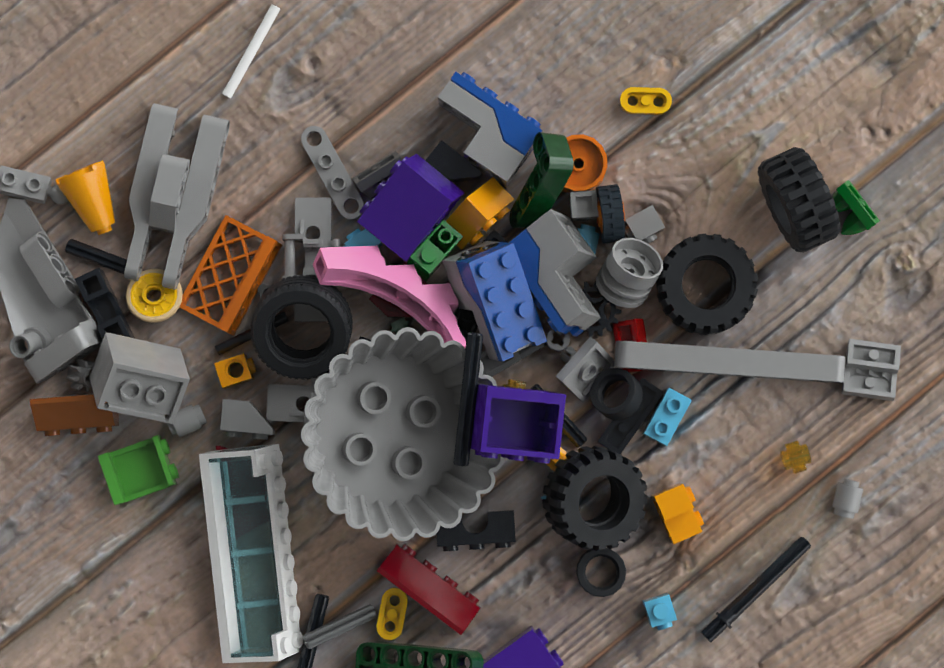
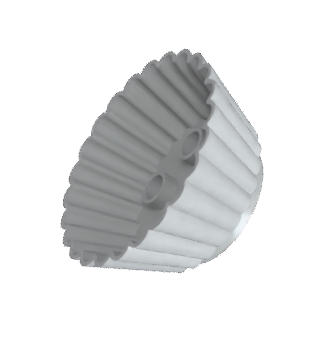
M410 327L402 328L396 335L390 331L381 330L375 333L371 342L360 339L352 343L348 355L339 354L335 356L329 365L330 373H325L316 379L314 384L316 396L307 401L304 410L309 422L301 430V439L309 447L303 457L304 464L308 470L315 472L312 479L313 487L317 493L327 495L326 502L329 510L334 514H345V519L350 527L354 529L367 527L368 532L376 538L387 537L390 533L399 541L410 540L416 533L421 537L429 538L436 535L440 526L453 528L458 525L462 519V513L468 514L478 509L481 502L480 494H486L493 489L495 485L493 472L502 467L505 459L501 457V454H498V459L486 458L475 455V450L471 449L468 466H456L453 463L465 361V349L460 342L452 340L444 343L443 337L435 331H427L420 336L418 331ZM480 360L478 384L497 386L493 377L483 375L484 367Z

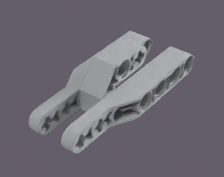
M153 103L129 196L135 230L126 262L124 278L134 281L139 280L152 229L173 234V239L164 271L162 287L176 290L188 243L208 219L227 141L230 120L203 115L190 165L189 159L168 155L171 139L175 137L176 133L174 127L179 109Z

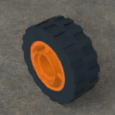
M618 184L597 186V224L603 244L613 243L625 238V213Z

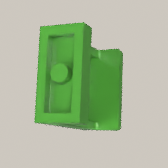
M156 435L139 443L98 456L114 505H120L177 485L176 479L179 478V474L175 464H170L167 456L171 451L166 438L162 439L161 435Z

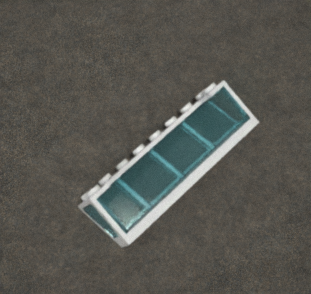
M279 444L216 450L199 454L222 663L281 661L302 650L303 636L299 627L300 609L297 606V583L294 580L293 573L295 562L291 554L290 542L292 535L288 528L287 516L289 508L285 501L284 491L286 482L282 475L283 455Z

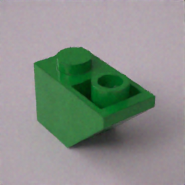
M442 220L411 255L407 265L414 264L418 275L427 281L441 266L442 260L449 256L463 236L445 220Z

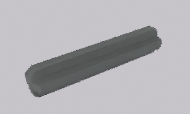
M371 604L304 634V644L308 649H312L377 617L376 611Z

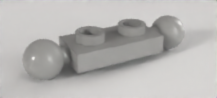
M1 165L0 194L45 204L47 196L51 197L52 201L57 204H64L68 201L57 184L53 187L51 186V177Z

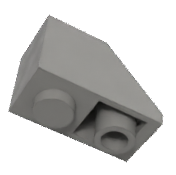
M223 399L220 430L227 431L226 436L242 437L243 432L253 433V439L268 440V435H275V429L266 421L265 417L252 402Z

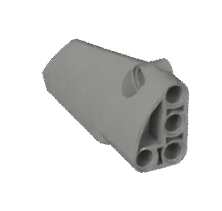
M8 198L5 212L0 222V292L14 335L10 341L9 348L15 357L23 358L24 365L36 384H39L65 370L70 365L75 364L77 359H83L98 349L103 339L98 331L97 324L79 297L80 290L74 277L26 200Z

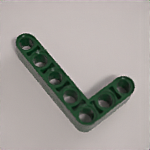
M377 641L359 645L356 652L355 668H467L465 665L466 657L470 661L469 668H483L484 660L482 655L475 650ZM371 649L375 653L374 659L371 657ZM395 650H396L397 653H398V660H397V661H396L395 658H394V652H395ZM418 653L422 656L421 663L417 659ZM442 655H444L446 659V663L444 666L441 663Z

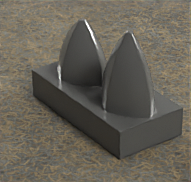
M394 151L352 179L361 192L373 199L377 196L374 192L382 182V179L385 178L387 181L392 176L390 173L392 167L398 160L402 161V159Z

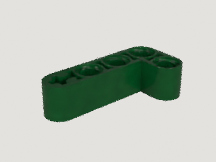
M538 132L535 135L533 151L537 164L511 208L509 215L511 227L526 229L548 212L571 176L574 161L564 135Z

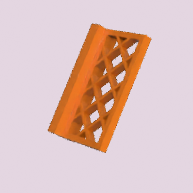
M225 215L183 293L179 308L234 336L282 244ZM230 223L237 227L240 237L227 241L224 232ZM242 230L248 232L249 234L244 235ZM256 236L262 240L257 250L248 252L246 239ZM241 241L245 254L231 258L228 245ZM224 247L228 260L214 264L212 256L214 251ZM246 258L248 264L246 272L236 275L233 262ZM229 264L232 277L219 281L216 268ZM212 270L215 283L202 287L201 275L203 272ZM234 281L235 293L224 298L221 285ZM217 287L220 300L207 304L204 291ZM200 293L202 306L192 309L186 305L191 295ZM222 304L224 313L220 321L217 322L211 318L209 308ZM205 310L206 315L200 313L199 311Z

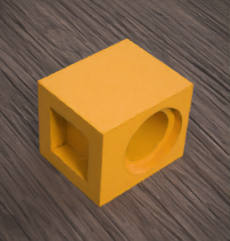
M244 353L214 363L221 387L224 389L254 380L253 373L257 372L252 357L247 358V355ZM240 363L243 366V374L238 378H234L230 373L232 365Z

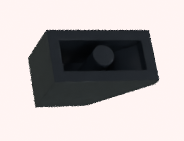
M442 140L425 160L451 182L479 180L482 176V172Z

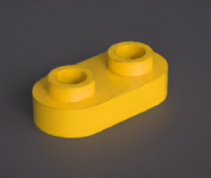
M630 87L625 89L620 97V106L628 114L662 115L670 109L672 104L670 93L663 88ZM630 97L636 98L637 104L635 106L628 104ZM654 99H662L663 105L660 107L655 106Z
M397 587L385 591L381 599L377 632L386 640H394L399 637L404 626L408 597L405 592ZM392 596L399 597L400 603L398 605L390 603ZM391 621L395 624L393 631H388L385 628L387 622Z

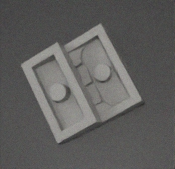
M849 339L845 358L842 394L894 401L901 346Z

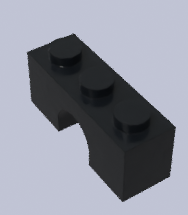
M97 268L75 278L85 302L90 306L97 320V328L102 339L105 332L135 339L104 270Z
M514 510L488 511V525L479 533L467 531L463 526L462 519L453 528L440 526L439 531L436 533L437 547L443 546V551H458V545H469V550L485 549V544L495 543V548L511 547V542H516Z

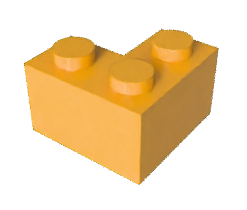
M494 177L470 194L446 220L450 226L463 236L457 244L461 250L469 243L472 246L478 243L484 236L481 233L483 230L487 232L497 222L496 218L500 221L511 211L508 206L514 201V198Z
M679 483L651 496L672 544L703 532L700 527L704 525L703 519L698 510L693 511L694 506L692 502L696 501L690 486L685 487L684 484Z

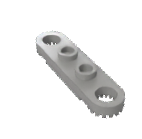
M318 126L306 128L302 133L301 142L340 214L348 220L359 218L362 215L359 211L364 206V202L328 136ZM314 132L320 134L322 137L321 143L318 146H310L307 142L309 134ZM351 199L359 204V209L354 214H349L344 209V204Z

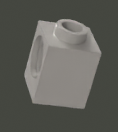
M596 190L570 192L571 220H597Z

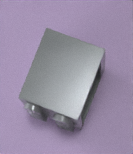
M105 332L90 374V381L98 409L173 424L190 377L180 348Z

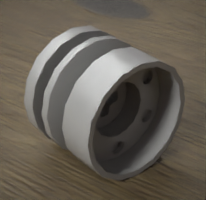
M622 238L616 241L596 276L598 290L608 301L617 306L636 308L644 303L662 272L663 260L659 253L646 242L635 238Z

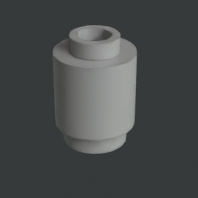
M191 404L178 410L173 424H167L172 435L178 434L179 438L201 429V425L206 424L207 421L200 405L193 406Z
M844 479L843 483L838 482L832 505L834 507L833 514L854 519L855 513H858L863 488L859 487L860 482Z

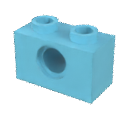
M667 388L642 434L663 446H667L692 400L671 388Z

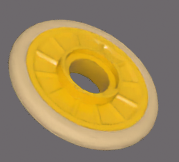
M148 269L142 271L138 281L131 280L128 284L125 295L126 304L130 312L138 319L150 323L162 322L172 317L179 309L183 297L182 287L180 283H178L176 290L162 287L165 270ZM151 290H158L161 292V298L152 302L147 299V294Z

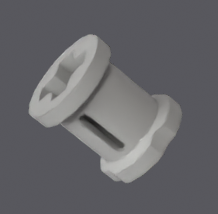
M551 329L547 334L546 343L551 350L563 351L570 342L568 333L564 334ZM554 333L558 336L564 335L565 338L562 340V346L551 343Z

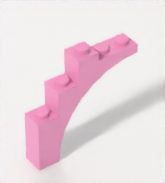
M378 245L319 249L312 265L320 285L349 287L377 295L397 305L414 317L427 331L439 333L443 337L444 343L455 340L460 342L464 349L466 348L465 337L460 332L456 316L453 315L459 303L450 283L422 285V279L418 275L414 264L386 266L385 258L381 255Z

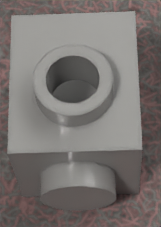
M653 205L625 219L626 237L642 240L647 244L656 240V234L665 228Z

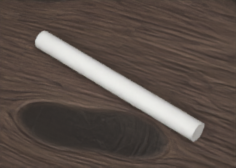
M271 4L222 92L224 96L232 98L280 11V8Z

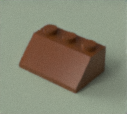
M94 394L30 399L36 430L44 432L45 436L60 435V430H70L71 434H85L86 428H96L97 433L112 432V427L119 426L118 413L98 409Z

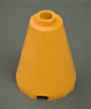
M103 160L55 179L57 186L91 233L97 231V234L101 235L113 230L111 225L115 223L106 166Z

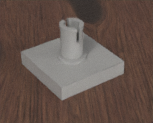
M591 337L577 352L572 347L565 348L564 350L570 354V357L562 351L560 359L566 365L556 375L582 402L589 397L591 386L596 377L601 372L614 368L612 357Z

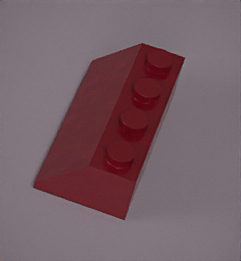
M404 543L402 547L397 544L377 569V572L462 635L481 608L477 604L479 599L469 591H466L465 594L460 592L456 588L459 584L446 575L442 578L435 573L438 568L425 559L422 563L414 557L417 552Z

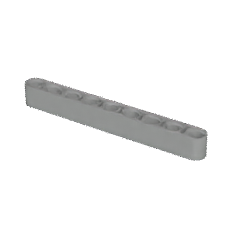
M616 341L614 367L844 383L845 356Z

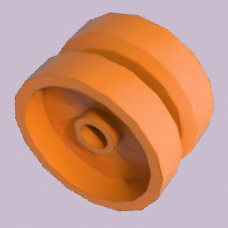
M584 134L566 137L573 161L577 163L583 162L584 165L579 169L573 166L572 174L562 191L568 194L570 192L594 191L602 183L608 167L607 155L603 146L594 138Z

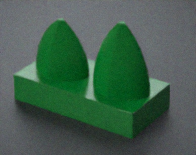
M849 180L836 189L837 191L832 196L836 210L843 212L852 209V212L846 217L842 225V235L861 233L869 230L880 221Z

